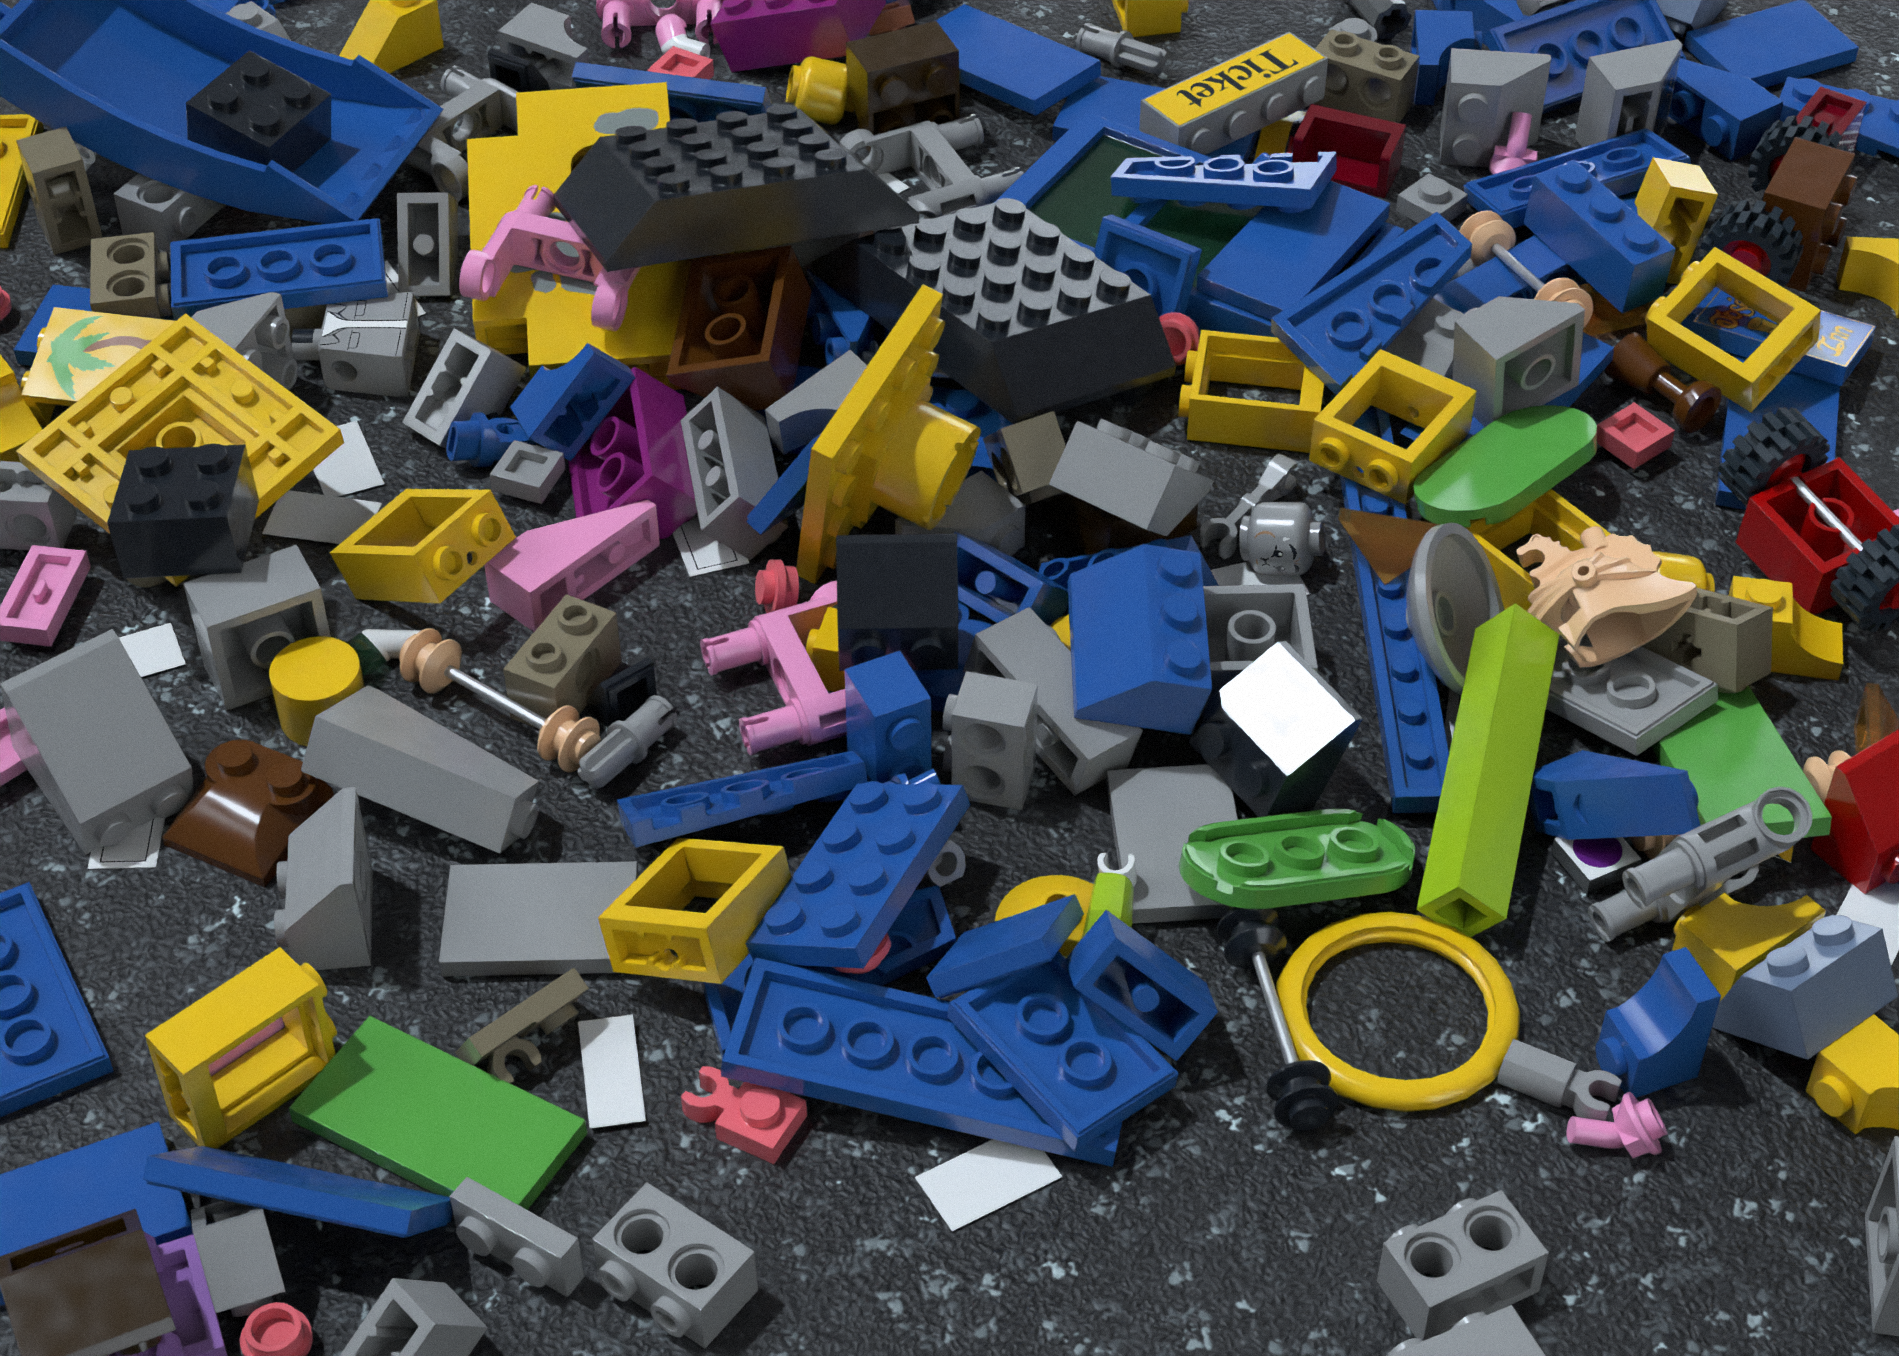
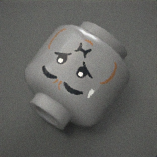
M1259 503L1254 507L1250 516L1242 518L1239 535L1241 557L1244 561H1250L1252 568L1261 575H1302L1310 569L1314 556H1323L1325 526L1323 522H1315L1313 513L1306 503Z

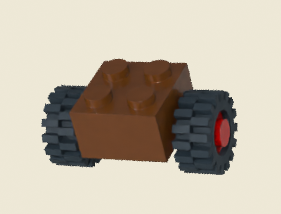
M1796 115L1788 116L1784 123L1780 119L1774 122L1770 129H1767L1749 161L1751 166L1748 169L1749 178H1755L1751 186L1755 193L1762 189L1765 190L1761 198L1763 201L1757 200L1753 209H1750L1748 200L1739 201L1736 208L1732 204L1725 207L1722 214L1719 213L1701 244L1700 262L1716 247L1783 288L1786 286L1803 292L1806 291L1815 273L1823 275L1828 266L1833 246H1839L1846 228L1848 218L1841 216L1843 206H1849L1858 182V176L1850 174L1855 154L1848 151L1846 144L1837 146L1842 138L1837 130L1829 136L1825 133L1829 124L1821 121L1818 128L1811 126L1813 117L1804 116L1800 124L1797 123Z

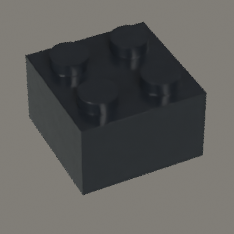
M249 50L186 102L187 139L216 151L266 166L273 160L293 173L331 140V93Z
M212 443L200 447L165 449L153 446L142 450H129L107 521L123 579L242 572L259 503L245 444L223 446Z

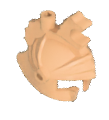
M1598 526L1590 527L1581 534L1580 540L1584 546L1583 549L1570 551L1568 547H1562L1560 541L1553 542L1551 537L1546 538L1535 534L1531 536L1527 544L1519 547L1516 551L1522 567H1528L1536 562L1543 563L1538 568L1530 571V577L1535 590L1528 596V601L1532 603V606L1527 612L1560 634L1567 641L1568 645L1564 646L1566 653L1580 668L1594 667L1612 661L1660 636L1684 615L1697 596V586L1693 582L1673 580L1658 573L1662 560L1652 552L1651 545L1637 541L1633 535L1618 536L1612 533L1606 537L1602 528ZM1585 634L1592 647L1580 646L1581 639Z

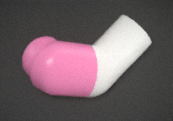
M667 14L658 21L655 34L663 54L675 46L709 58V44L689 39L685 30L687 25L682 18L675 14Z

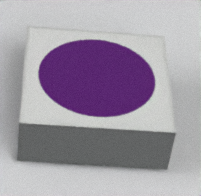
M1556 837L1554 838L1551 851L1586 895L1623 880L1622 874L1625 870L1635 868L1641 863V858L1623 837L1574 840Z

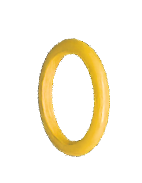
M1396 912L1367 913L1332 922L1309 936L1288 958L1277 980L1276 992L1298 1060H1312L1325 1064L1331 1073L1329 1087L1333 1088L1341 1097L1372 1108L1410 1112L1434 1110L1463 1101L1489 1085L1497 1077L1513 1039H1519V1006L1513 986L1497 960L1473 938L1450 925L1438 923L1420 915ZM1393 942L1415 945L1436 952L1459 965L1478 985L1483 993L1488 1010L1487 1031L1480 1048L1466 1063L1451 1072L1432 1078L1412 1080L1379 1077L1364 1072L1334 1056L1319 1041L1310 1025L1307 1012V997L1309 986L1316 972L1328 959L1341 951L1363 944Z

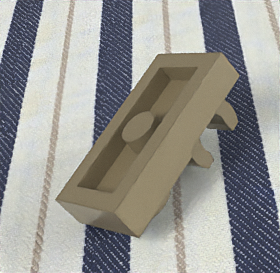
M572 968L469 1037L455 1053L460 1060L473 1066L488 1058L487 1072L511 1084L514 1079L505 1067L504 1061L506 1056L515 1055L519 1057L529 1071L542 1062L537 1047L532 1042L518 1037L521 1036L523 1038L540 1026L545 1034L549 1035L579 1014L573 1004L589 988L577 970Z

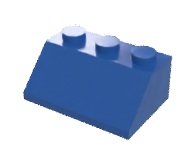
M1142 544L1071 573L1067 583L1074 718L1191 735L1212 691L1201 553Z

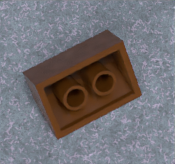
M791 245L691 260L666 374L670 383L704 398L716 387H719L755 411L765 410L794 389L812 290Z

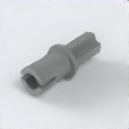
M1085 23L1084 28L1079 30L1076 39V48L1079 52L1105 59L1110 62L1111 66L1117 69L1127 65L1158 75L1163 72L1168 58L1167 52L1164 49L1136 41L1128 31L1112 32L1092 23Z
M653 695L625 721L613 722L607 729V736L580 759V768L577 772L581 780L587 781L592 788H601L630 763L637 764L643 761L648 754L647 748L664 733L676 726L678 722L676 713H671L664 720L661 719L673 706L661 696Z

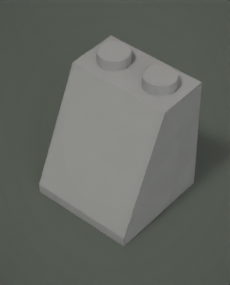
M113 629L0 683L13 749L85 855L100 846L110 847L122 842L131 834L133 829L157 817L166 818L174 815L186 805L194 794L191 765Z

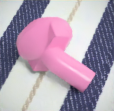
M1523 112L1512 113L1507 146H1495L1494 153L1489 161V170L1492 174L1538 161V151L1527 149L1532 121L1531 114Z
M1631 1092L1624 1094L1621 1103L1612 1108L1614 1122L1572 1116L1567 1124L1566 1136L1569 1143L1608 1149L1625 1147L1632 1158L1646 1153L1652 1155L1661 1153L1662 1149L1658 1139L1667 1135L1663 1120L1652 1101L1647 1098L1639 1102Z

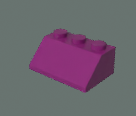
M724 0L722 7L710 25L731 72L800 63L806 57L811 56L821 59L846 56V42L866 38L884 8L886 0Z
M634 366L631 371L635 375V379L571 461L568 460L576 518L650 500L656 504L659 539H665L683 523L690 521L697 514L680 421L687 415L683 395Z

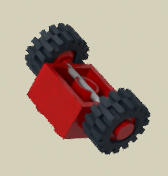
M1786 407L1778 408L1775 415L1771 411L1764 414L1762 423L1757 424L1753 421L1747 426L1749 432L1744 437L1738 435L1732 441L1736 445L1735 448L1726 449L1722 456L1726 461L1720 463L1718 471L1721 473L1719 475L1720 480L1747 507L1735 543L1770 580L1792 583L1793 598L1803 609L1813 615L1839 604L1864 631L1876 632L1878 628L1881 630L1887 629L1891 626L1894 619L1899 623V517L1840 457L1826 463L1828 459L1826 453L1830 451V445L1827 443L1828 440L1797 409L1792 407L1789 410Z

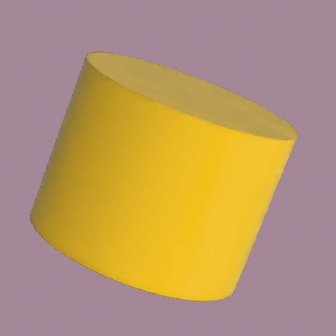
M309 637L289 644L274 657L269 669V678L281 728L290 740L303 746H308L316 715L365 687L356 651L346 642L332 637Z

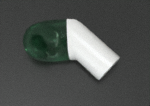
M366 629L346 643L356 651L359 657L362 676H367L390 659H399L400 650L405 641L421 630Z

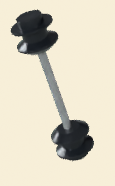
M1233 907L1221 918L1217 925L1218 937L1226 944L1224 947L1225 959L1230 965L1237 968L1256 969L1286 1063L1285 1066L1275 1071L1266 1083L1268 1096L1276 1101L1273 1110L1274 1117L1281 1125L1297 1130L1306 1131L1318 1128L1336 1111L1339 1105V1097L1337 1092L1328 1086L1331 1081L1329 1068L1318 1061H1299L1267 965L1283 953L1287 944L1285 934L1278 928V913L1274 908L1246 909Z

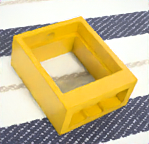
M1714 247L1701 262L1694 261L1687 267L1680 279L1679 285L1667 297L1661 296L1652 304L1645 318L1647 342L1664 359L1699 381L1705 380L1713 383L1721 389L1723 396L1752 412L1819 340L1821 310ZM1715 287L1778 324L1774 331L1744 363L1680 325Z
M1201 330L1198 351L1188 350L1184 382L1192 383V385L1181 386L1178 417L1188 418L1187 440L1310 453L1313 422L1321 412L1324 383L1277 337ZM1211 380L1301 390L1300 404L1208 395L1209 383Z
M1380 349L1314 419L1309 461L1406 504L1414 495L1413 486L1417 476L1428 466L1456 448L1470 432L1477 390ZM1372 405L1425 430L1407 449H1404L1352 425ZM1357 467H1360L1364 473H1361Z
M405 489L334 548L330 554L356 599L441 603L514 540L516 536L491 490ZM469 552L472 554V562L468 564L467 560Z
M1550 489L1505 521L1486 525L1485 518L1470 520L1471 527L1465 528L1478 540L1490 561L1499 585L1504 610L1516 603L1527 611L1532 606V603L1528 601V596L1535 590L1530 574L1500 550L1531 533L1532 535L1539 534L1546 538L1551 537L1553 542L1560 541L1562 547H1568L1570 551H1576L1584 548L1580 540L1581 534L1590 527L1601 526L1554 490ZM1601 527L1606 537L1611 534Z
M677 838L598 917L613 972L722 984L749 954L745 944L791 878L784 847ZM695 896L719 899L706 913L681 911ZM670 949L674 950L678 957L674 956Z
M279 947L145 1035L169 1115L198 1146L218 1149L306 1089L336 1055L332 1039L337 1036V1030L330 1016L325 1011L322 999L327 996V988L318 972L310 964L305 962L299 966ZM282 1017L283 1029L211 1076L208 1067L210 1064Z

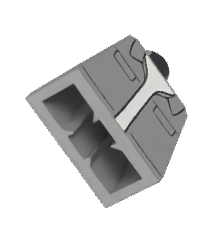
M414 292L388 294V297L327 304L322 329H293L292 351L294 360H320L324 385L332 390L408 397L420 336Z

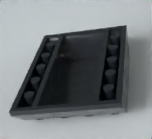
M788 104L770 106L766 109V113L750 116L738 111L724 112L717 115V120L701 123L693 119H675L667 122L666 128L647 130L642 126L621 127L615 131V135L599 137L554 193V205L607 272L919 223V213L854 153L801 109Z
M1002 198L995 203L972 209H960L956 213L934 219H921L916 224L895 229H882L875 234L850 240L811 263L810 271L890 332L923 284L942 293L943 298L939 318L945 321V327L938 343L933 349L934 353L939 354L937 367L1012 424L1052 411L1058 413L1171 377L1175 374L1176 364L1151 295L1133 283L1128 275L1114 270L1098 259L1093 251L1081 247L1062 234L1057 226L1043 221L1026 209L1022 202L1012 198Z

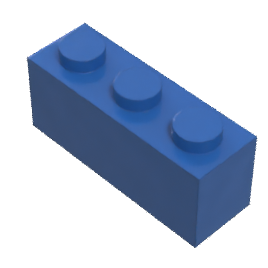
M1575 159L1534 175L1524 224L1621 313H1625L1663 296L1676 250L1673 245Z

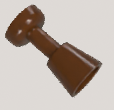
M1636 332L1631 333L1621 339L1614 347L1612 362L1605 368V374L1608 378L1648 395L1658 392L1675 404L1673 409L1675 424L1688 433L1697 432L1711 420L1721 402L1722 392L1719 387L1705 380L1696 381L1686 386L1670 375L1671 367L1669 363L1640 334Z

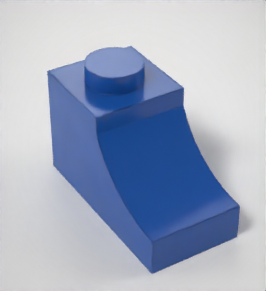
M1415 10L1410 53L1420 56L1414 96L1415 105H1434L1436 93L1447 83L1451 48L1482 50V31H1474L1471 11Z
M587 343L572 360L557 369L550 370L542 365L510 408L529 439L547 449L562 452L564 458L571 461L635 379V375L628 366Z
M1687 947L1663 954L1656 971L1648 982L1626 1002L1605 1012L1599 1041H1597L1595 1047L1596 1057L1602 1071L1612 1073L1622 1080L1620 1088L1624 1094L1631 1092L1637 1098L1698 1077L1721 995Z

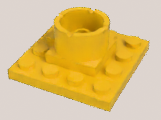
M924 284L918 290L811 448L796 569L798 576L813 584H816L827 566L832 569L837 567L836 535H848L853 526L862 528L878 505L926 530H932L946 513L947 507L945 505H951L958 494L975 457L979 444L977 440L981 433L980 427L929 403L933 393L930 380L939 360V354L934 353L933 349L942 335L945 321L939 318L943 294Z
M185 313L16 450L22 465L110 534L107 521L129 450H142L153 446L165 449L200 447L212 443L223 446L245 444L259 497L255 515L256 519L344 443L341 429ZM190 575L166 576L165 578L177 587Z

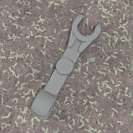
M1282 454L1274 456L1260 478L1258 487L1251 494L1246 493L1241 498L1238 507L1226 519L1212 518L1202 524L1200 529V547L1205 548L1212 539H1223L1219 544V557L1226 559L1236 552L1237 533L1240 531L1242 518L1250 516L1257 504L1268 501L1272 502L1288 495L1296 485V478L1290 473L1296 469L1297 462Z

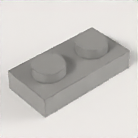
M466 1177L450 1195L457 1236L474 1253L481 1256H487L490 1253L510 1264L516 1273L529 1284L536 1287L547 1285L566 1297L571 1294L584 1278L577 1237L469 1177Z

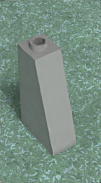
M368 685L315 716L301 768L302 772L340 788L356 787L357 795L497 853H501L517 839H525L531 832L539 812V805L533 803L539 783L538 780L384 692Z

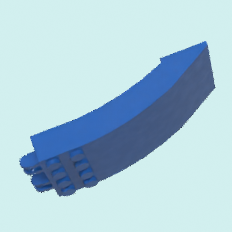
M20 0L12 9L0 2V97L53 130L67 127L73 141L104 158L148 178L193 195L250 212L324 224L360 220L443 111L442 107L359 54L354 60L298 44L258 29L216 10L200 0ZM249 50L331 93V140L293 173L273 160L266 166L216 151L187 139L186 102Z

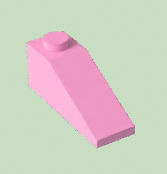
M644 500L524 532L484 565L490 602L535 632L566 594L584 600L660 546L656 504L650 500Z

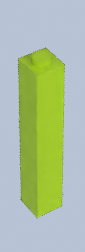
M1516 603L1475 628L1416 909L1433 921L1450 925L1469 937L1507 918L1560 635Z

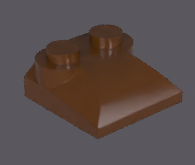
M231 740L220 744L207 756L205 761L207 778L198 787L162 836L163 843L167 847L266 887L277 874V863L287 861L289 835L334 796L333 788L325 781L302 772L303 761L253 741Z

